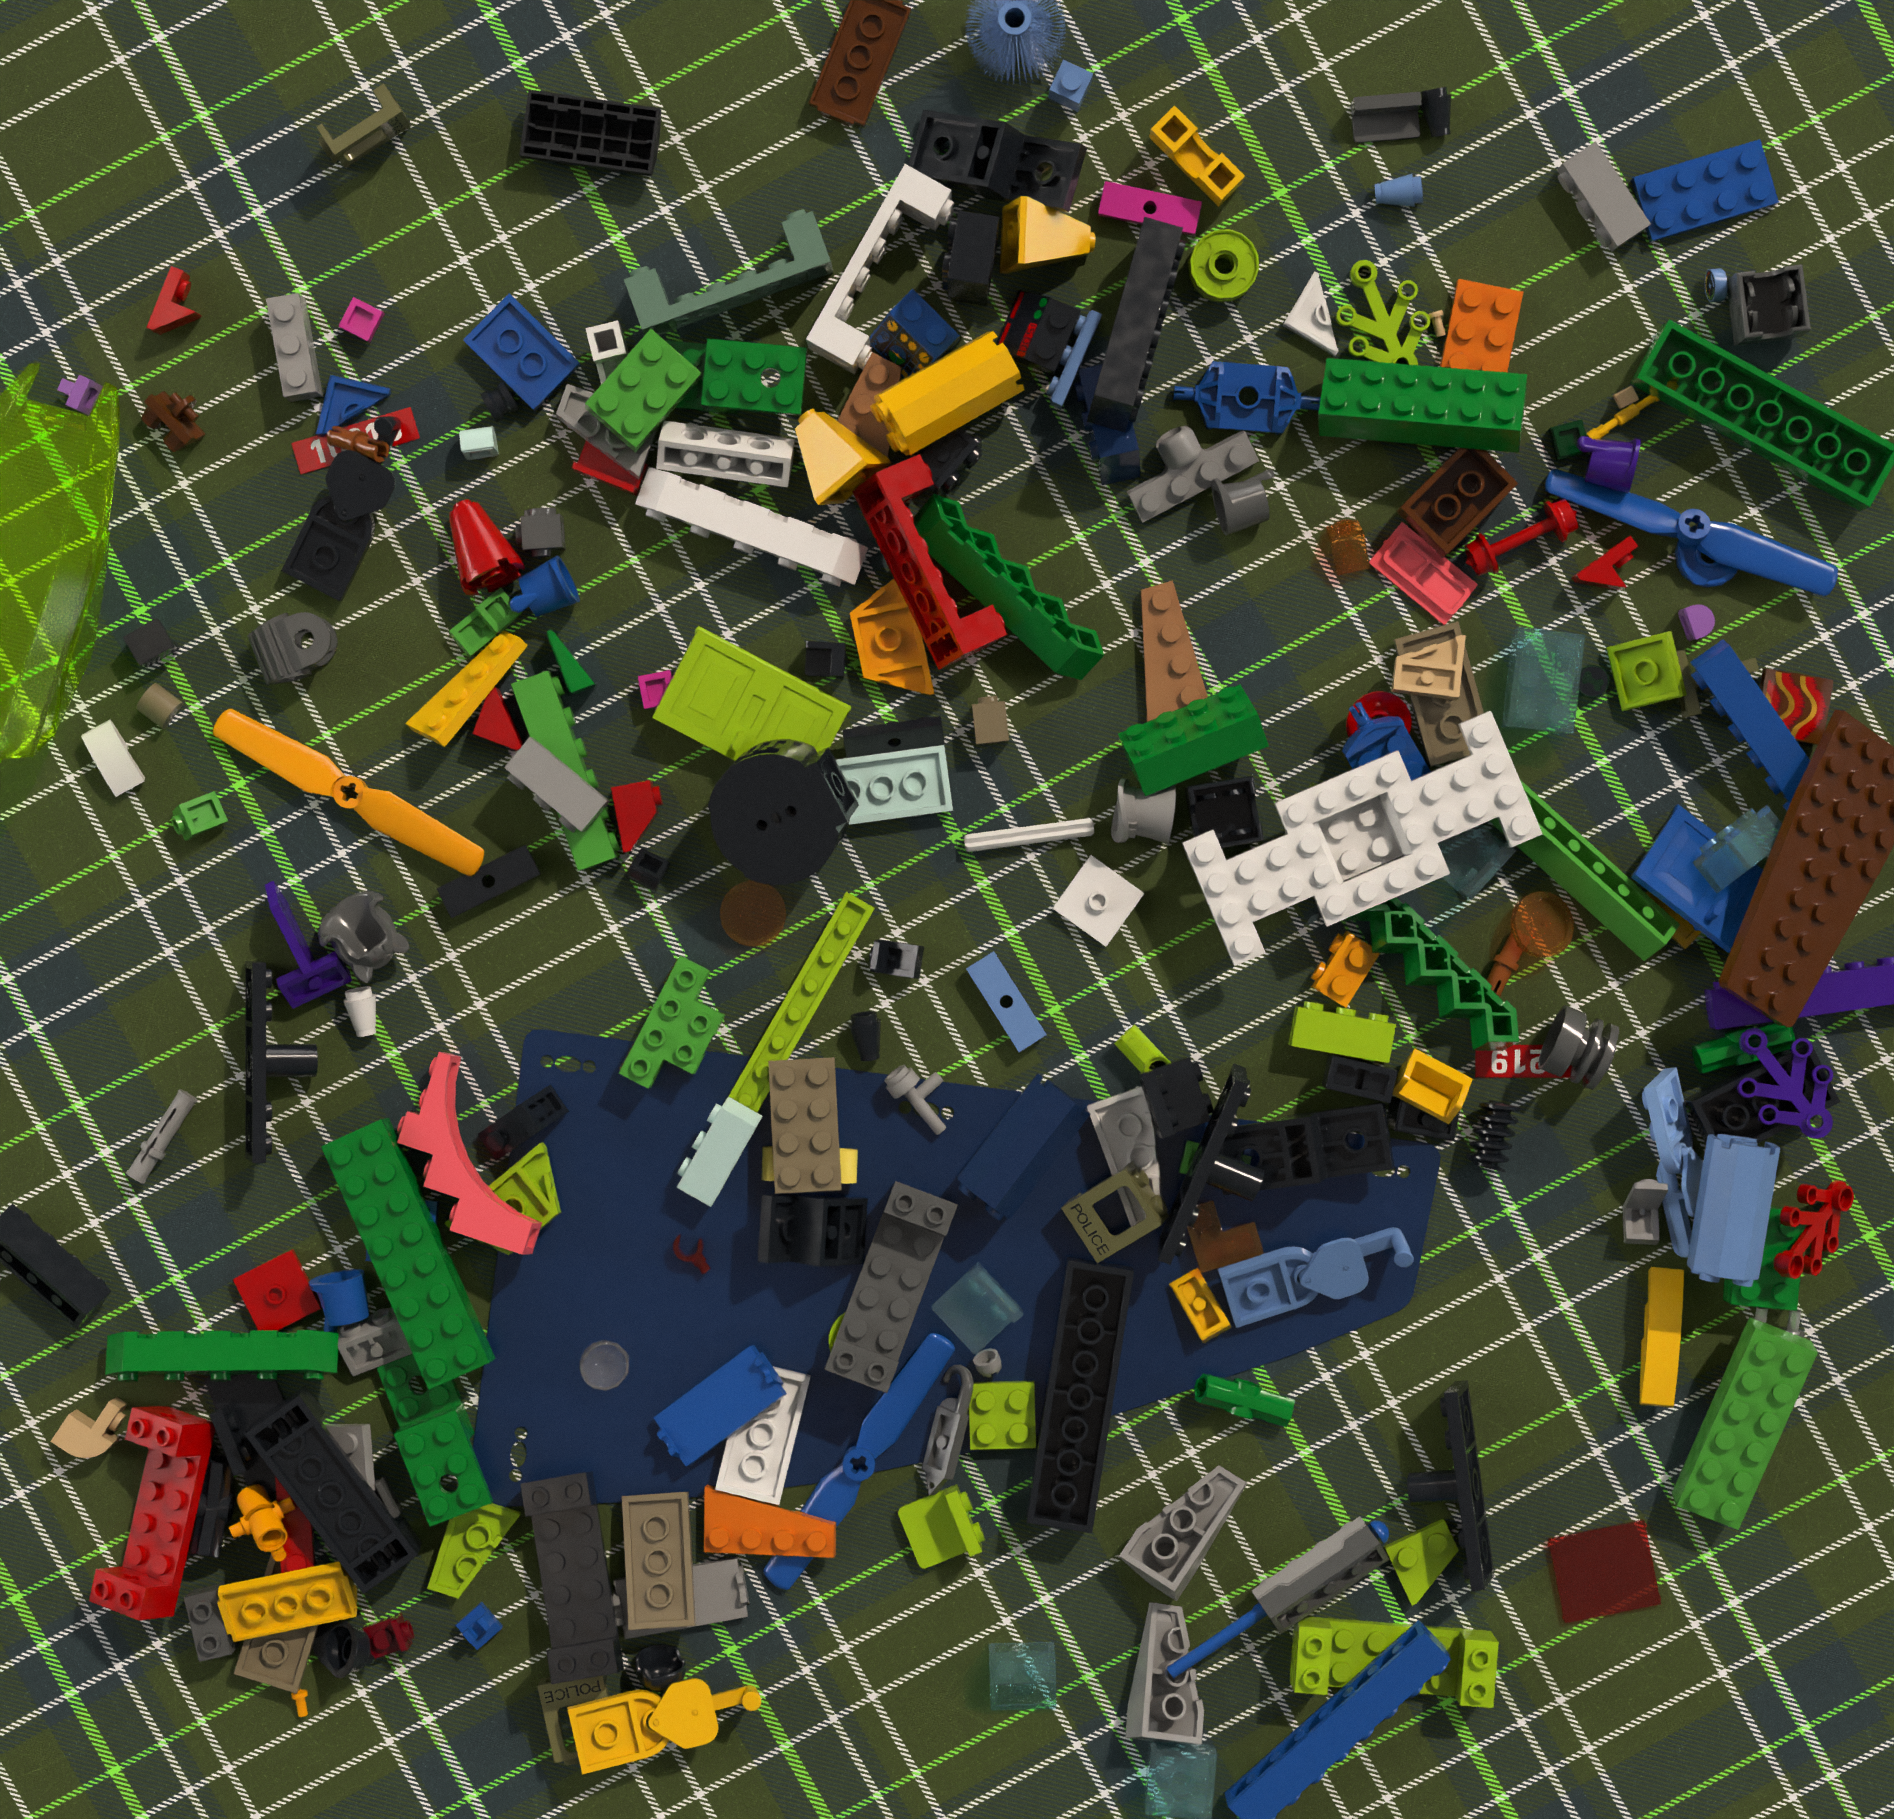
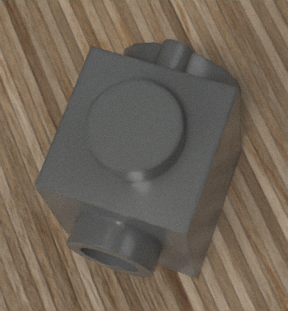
M556 508L524 510V516H520L521 525H516L515 527L517 545H522L526 553L531 552L533 558L550 557L551 551L566 550L564 517L561 514H556Z

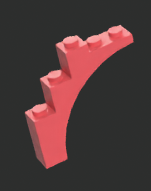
M439 1052L429 1067L431 1078L428 1088L423 1090L419 1099L421 1110L420 1112L407 1111L406 1116L401 1118L397 1128V1134L399 1135L397 1143L433 1155L432 1160H428L424 1168L423 1177L425 1182L423 1187L459 1198L458 1203L454 1204L450 1212L449 1221L452 1222L450 1231L522 1255L533 1254L542 1222L518 1212L500 1199L482 1180L470 1161L459 1133L455 1109L456 1080L461 1057L451 1053Z

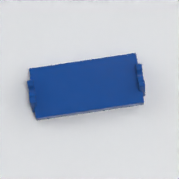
M751 1345L653 1417L660 1427L657 1436L667 1445V1451L671 1456L681 1459L686 1467L691 1466L787 1395L782 1387L784 1383L764 1353H759L755 1345Z

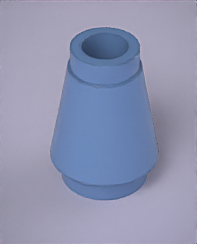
M1412 173L1375 184L1376 204L1383 203L1415 207V203H1423L1421 176L1413 177Z

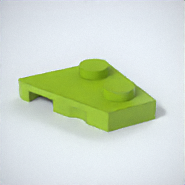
M1444 1519L1384 1546L1412 1606L1418 1603L1459 1551Z

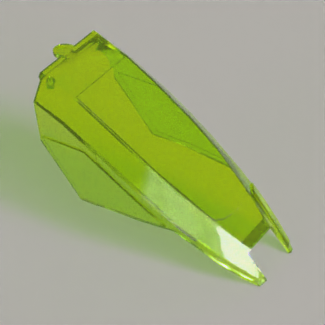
M30 363L0 395V763L5 759L34 757L55 736L93 654L107 570L110 531H108L119 451L120 408L118 389L105 382L89 417L78 412L26 399L41 367L40 363Z

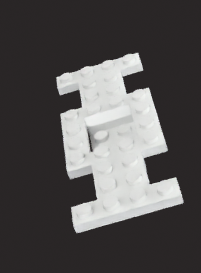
M1487 711L1458 724L1471 755L1414 780L1410 779L1401 755L1397 750L1275 802L1274 805L1286 831L1285 835L1226 860L1214 830L1182 842L1233 965H1239L1266 953L1253 924L1254 921L1314 897L1325 925L1330 926L1449 875L1450 872L1438 842L1494 818H1498L1509 847H1514L1542 835L1540 826L1492 712Z

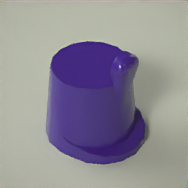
M1581 436L1577 441V448L1582 452H1590L1585 482L1628 494L1636 470L1641 439L1634 438L1630 442Z

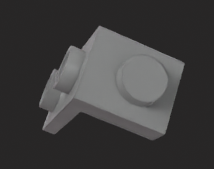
M1644 1179L1634 1183L1622 1206L1624 1243L1658 1244V1209L1668 1192V1184L1658 1183V1181L1653 1179Z

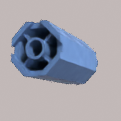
M1708 1134L1687 1259V1266L1691 1269L1692 1273L1699 1274V1279L1708 1282H1719L1720 1278L1732 1279L1733 1284L1745 1287H1752L1753 1280L1759 1279L1780 1147L1774 1143L1765 1141L1764 1147L1757 1146V1139L1727 1134H1718L1716 1137L1713 1134Z

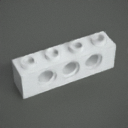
M664 421L658 440L656 469L788 487L792 471L795 439Z

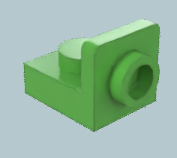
M215 791L179 804L172 811L174 816L171 818L175 831L178 835L182 834L185 841L228 822Z

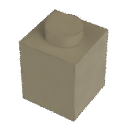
M997 696L978 698V704L972 705L976 745L1009 742L1005 701L998 702Z

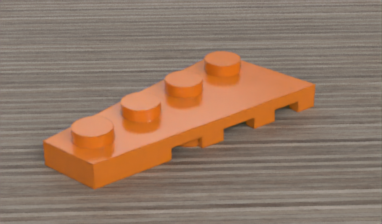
M708 1484L704 1489V1552L834 1558L836 1556V1522L800 1511L794 1512L780 1508L776 1504L763 1503L747 1497L715 1490V1486Z

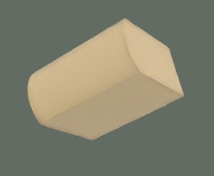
M1632 386L1613 395L1619 409L1639 400Z

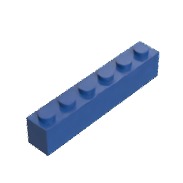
M1723 639L1690 662L1695 669L1691 676L1702 691L1708 688L1714 698L1709 702L1720 717L1726 714L1733 723L1728 726V729L1738 743H1741L1743 740L1751 749L1746 753L1757 769L1763 766L1769 776L1764 780L1775 795L1780 792L1787 800L1782 806L1787 812L1810 759L1734 650Z

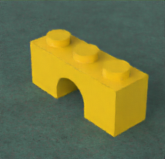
M1174 105L1151 128L1149 138L1219 207L1243 183L1245 175L1223 153L1219 155L1209 148L1199 136L1198 128Z

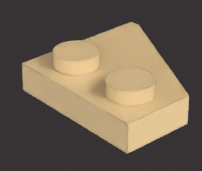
M1459 635L1452 640L1424 647L1420 651L1409 652L1396 657L1391 692L1458 700L1466 636Z

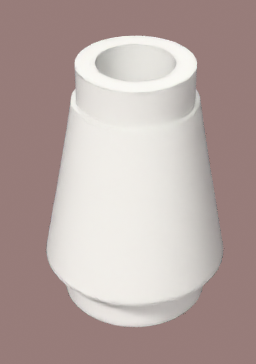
M370 986L357 987L345 991L346 999L343 1002L356 1031V1036L364 1037L375 1034L376 994H372Z

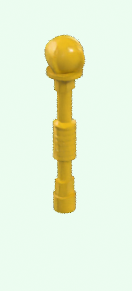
M1668 381L1666 385L1674 391L1679 387L1676 382ZM1649 395L1636 404L1632 403L1615 414L1612 420L1588 431L1586 436L1592 439H1601L1617 425L1622 426L1639 415L1642 409L1655 401H1659V399Z

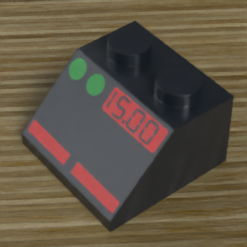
M1019 290L996 345L1003 343L1013 360L1054 377L1078 322L1081 310L1051 297Z

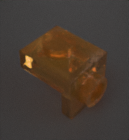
M1340 520L1334 525L1326 527L1327 535L1331 542L1334 568L1337 576L1370 568L1365 533L1358 520Z

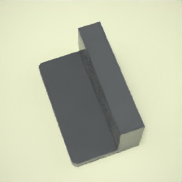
M1421 92L1354 97L1351 102L1354 142L1368 143L1418 138L1420 136L1418 110L1422 105Z

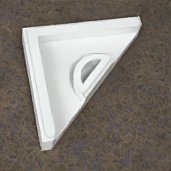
M1314 271L1282 326L1331 355L1336 356L1339 350L1333 334L1326 299L1323 295L1319 273Z

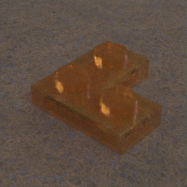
M1209 1200L1198 1204L1197 1208L1200 1210L1193 1227L1187 1226V1231L1201 1273L1264 1254L1254 1221L1222 1230L1214 1201Z

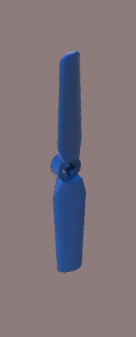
M1559 469L1551 470L1546 477L1545 489L1548 493L1648 533L1673 538L1677 537L1680 542L1686 545H1698L1697 550L1720 564L1822 596L1829 595L1836 584L1838 568L1835 565L1733 523L1710 521L1706 513L1699 509H1688L1680 514L1660 502L1630 492L1627 494L1585 482L1584 477ZM1690 522L1696 523L1697 530L1695 533L1689 531Z
M930 1333L891 1383L888 1393L882 1395L863 1420L856 1445L850 1447L845 1452L841 1464L820 1479L800 1512L834 1521L837 1528L855 1504L861 1481L868 1479L873 1474L875 1459L898 1440L954 1353L955 1347L950 1340L936 1333ZM861 1456H864L867 1467L865 1469L859 1467L857 1470H854L851 1459L853 1457L859 1459ZM772 1555L763 1572L773 1585L780 1589L788 1590L814 1557Z

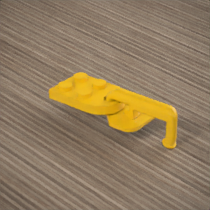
M692 1678L671 1684L662 1698L654 1692L640 1689L567 1707L582 1775L651 1757L659 1753L669 1740L684 1749L708 1744L718 1733L716 1710L743 1704L746 1710L755 1711L761 1706L760 1694L755 1686L747 1685L711 1695L709 1686L703 1680Z

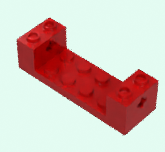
M918 454L876 472L852 492L938 670L984 650L1006 636L1007 633L1004 620L996 612L993 605L962 619L957 614V605L949 597L943 585L942 574L934 566L928 554L926 541L918 534L912 512L905 506L934 485L930 467L927 463L923 462L921 455Z
M169 1406L132 1407L125 1440L149 1449L123 1565L96 1569L89 1602L136 1620L174 1616L215 1433L212 1421Z

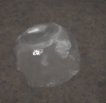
M609 1340L593 1342L585 1348L579 1362L581 1377L593 1389L606 1391L618 1387L629 1373V1356L616 1342Z

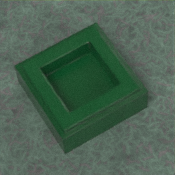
M1582 419L1549 428L1556 461L1589 453L1580 451L1576 445L1581 436H1586Z

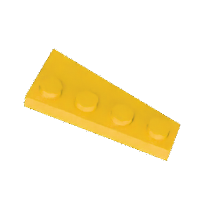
M503 630L405 724L414 732L445 747L528 645L520 637Z

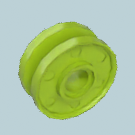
M1230 229L1215 230L1203 236L1194 246L1188 261V277L1194 289L1205 299L1217 303L1231 302L1243 296L1255 282L1259 271V257L1253 243L1242 233ZM1219 258L1227 259L1232 265L1231 272L1228 274L1219 273L1215 268V261Z

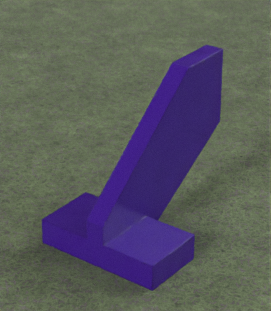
M274 881L265 884L270 910L300 967L276 979L278 988L292 1009L351 982L350 971L335 951L317 960L314 959L290 906Z

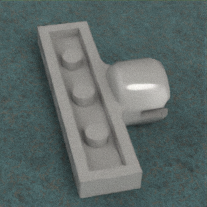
M1187 426L1177 427L1163 434L1156 442V447L1165 464L1163 472L1126 491L1140 521L1143 523L1211 487L1213 479L1218 478L1220 481H1223L1259 462V459L1244 430L1207 449H1202L1191 428Z

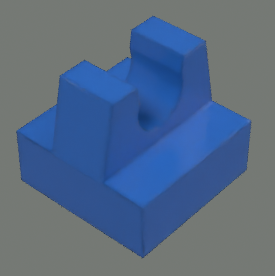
M480 1602L455 1625L476 1650L503 1627L483 1602Z

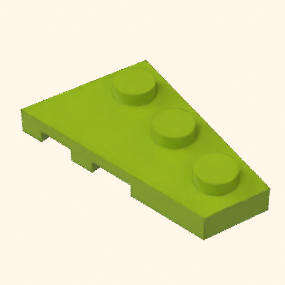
M491 1503L449 1519L427 1589L459 1599L485 1561L521 1515V1512Z

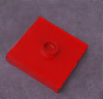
M294 1249L233 1279L258 1330H279L322 1308L316 1292L310 1289L309 1279Z

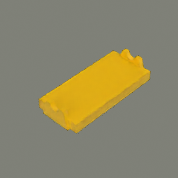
M339 1561L221 1585L218 1588L219 1599L217 1604L227 1635L231 1634L233 1642L357 1616L356 1584L353 1583V1579Z

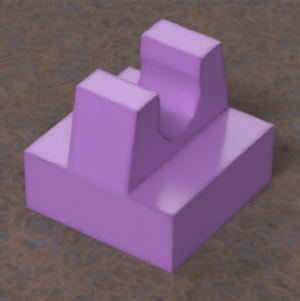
M79 375L75 383L62 378L57 390L69 396L65 405L91 416L104 386Z

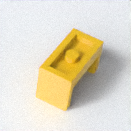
M1414 1048L1401 1065L1392 1095L1450 1124L1461 1110L1473 1079Z

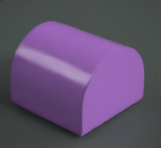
M1698 604L1678 610L1687 640L1693 641L1702 638L1712 631L1715 618L1708 607Z

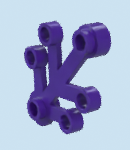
M1750 1028L1744 1031L1739 1037L1740 1049L1747 1055H1756L1779 1086L1757 1083L1753 1078H1744L1737 1085L1739 1095L1744 1098L1758 1096L1791 1101L1799 1111V1113L1779 1111L1774 1105L1768 1104L1758 1110L1757 1116L1759 1121L1765 1125L1780 1123L1799 1126L1801 1132L1812 1139L1826 1136L1831 1131L1833 1125L1832 1116L1825 1109L1827 1086L1833 1079L1832 1069L1827 1065H1819L1812 1070L1811 1078L1815 1084L1811 1104L1802 1093L1807 1057L1812 1053V1043L1806 1038H1799L1793 1041L1791 1044L1793 1059L1789 1077L1766 1047L1768 1041L1765 1033L1757 1028ZM1751 1035H1756L1760 1039V1044L1756 1048L1751 1047L1748 1043ZM1798 1042H1803L1807 1046V1052L1804 1055L1796 1051ZM1819 1069L1827 1071L1828 1078L1826 1081L1818 1080L1816 1074ZM1744 1082L1753 1084L1754 1090L1751 1094L1743 1092L1742 1085ZM1766 1108L1774 1112V1118L1771 1121H1766L1763 1118V1111ZM1814 1115L1819 1116L1822 1120L1819 1128H1814L1810 1124V1119Z

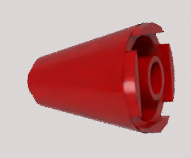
M469 499L456 503L452 507L453 510L449 513V520L463 592L466 595L475 596L479 595L477 589L487 587L490 593L498 590L500 587L503 588L519 578L521 575L518 570L525 569L522 559L478 502H471Z

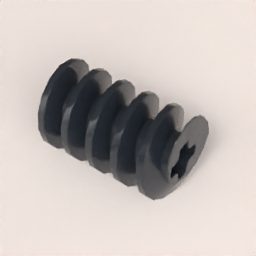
M1493 1100L1479 1103L1478 1107L1487 1113L1486 1115L1476 1116L1475 1119L1484 1126L1483 1128L1472 1130L1475 1135L1480 1137V1141H1471L1469 1143L1471 1147L1477 1150V1153L1467 1154L1466 1158L1475 1165L1506 1172L1498 1165V1163L1509 1162V1158L1501 1153V1150L1512 1149V1144L1504 1140V1138L1515 1136V1131L1507 1126L1518 1123L1519 1120L1511 1115V1112L1521 1111L1522 1108Z

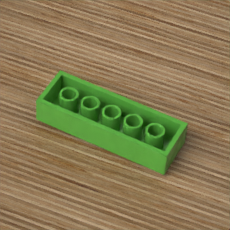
M1749 1317L1672 1490V1496L1677 1507L1739 1530L1818 1354L1811 1340Z

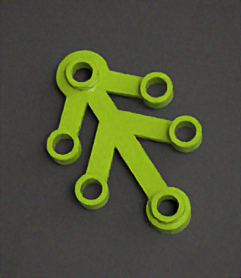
M1368 260L1356 262L1350 270V280L1354 286L1363 289L1375 321L1357 314L1355 309L1349 305L1339 308L1336 313V321L1340 326H1351L1384 340L1388 352L1370 346L1365 337L1356 336L1349 342V353L1354 357H1365L1374 362L1396 363L1397 360L1403 359L1408 365H1418L1417 358L1413 353L1422 332L1430 325L1429 315L1424 311H1417L1411 316L1409 320L1411 329L1402 347L1396 335L1410 301L1418 293L1417 285L1411 280H1406L1398 286V297L1389 316L1375 283L1377 278L1376 266ZM1362 267L1369 269L1370 277L1366 279L1361 278L1358 273L1359 269ZM1403 286H1410L1413 289V295L1410 297L1404 296L1401 291ZM1342 311H1349L1352 314V320L1349 322L1343 321L1340 317ZM1422 316L1426 322L1425 326L1417 327L1414 324V318ZM1355 341H1361L1364 344L1363 352L1354 351L1353 343Z

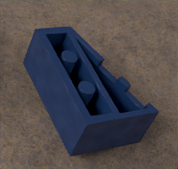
M1101 364L1079 369V382L1074 383L1077 401H1084L1085 412H1081L1084 430L1085 432L1090 431L1092 441L1088 442L1092 461H1097L1101 484L1107 485L1139 478L1140 458L1133 422L1128 421L1125 432L1086 422L1103 365Z

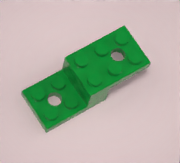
M707 338V344L665 340L702 373L701 379L675 409L734 415L738 414V410L801 416L807 348ZM768 370H775L780 374V382L773 388L765 387L761 382L762 375Z
M413 1353L376 1367L400 1427L394 1433V1437L429 1527L491 1504L493 1502L492 1496L470 1442V1438L475 1432L454 1379L430 1390L427 1389L424 1393H416L411 1388V1379L414 1376H422ZM446 1474L454 1475L459 1484L457 1490L453 1492L444 1490L441 1486L442 1476Z

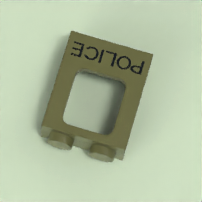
M384 83L373 90L383 108L342 135L334 138L322 123L317 126L322 135L317 141L333 163L339 160L347 168L412 126Z
M1134 1161L1128 1163L1122 1170L1086 1192L1079 1193L1070 1198L1061 1207L1097 1263L1158 1228L1169 1217L1164 1200L1159 1195L1154 1194L1149 1186L1147 1174L1142 1168H1137ZM1126 1186L1130 1188L1146 1213V1218L1122 1233L1112 1235L1094 1210V1203L1117 1189Z
M608 1675L551 1684V1677L540 1680L537 1687L555 1763L563 1761L564 1765L579 1763L576 1745L565 1746L558 1710L562 1707L609 1697L606 1684Z

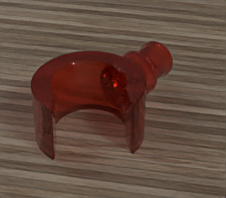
M680 1233L673 1244L675 1255L682 1261H692L702 1274L706 1273L711 1267L707 1264L706 1258L702 1254L704 1249L702 1237L699 1239L697 1252L692 1255H686L680 1250Z

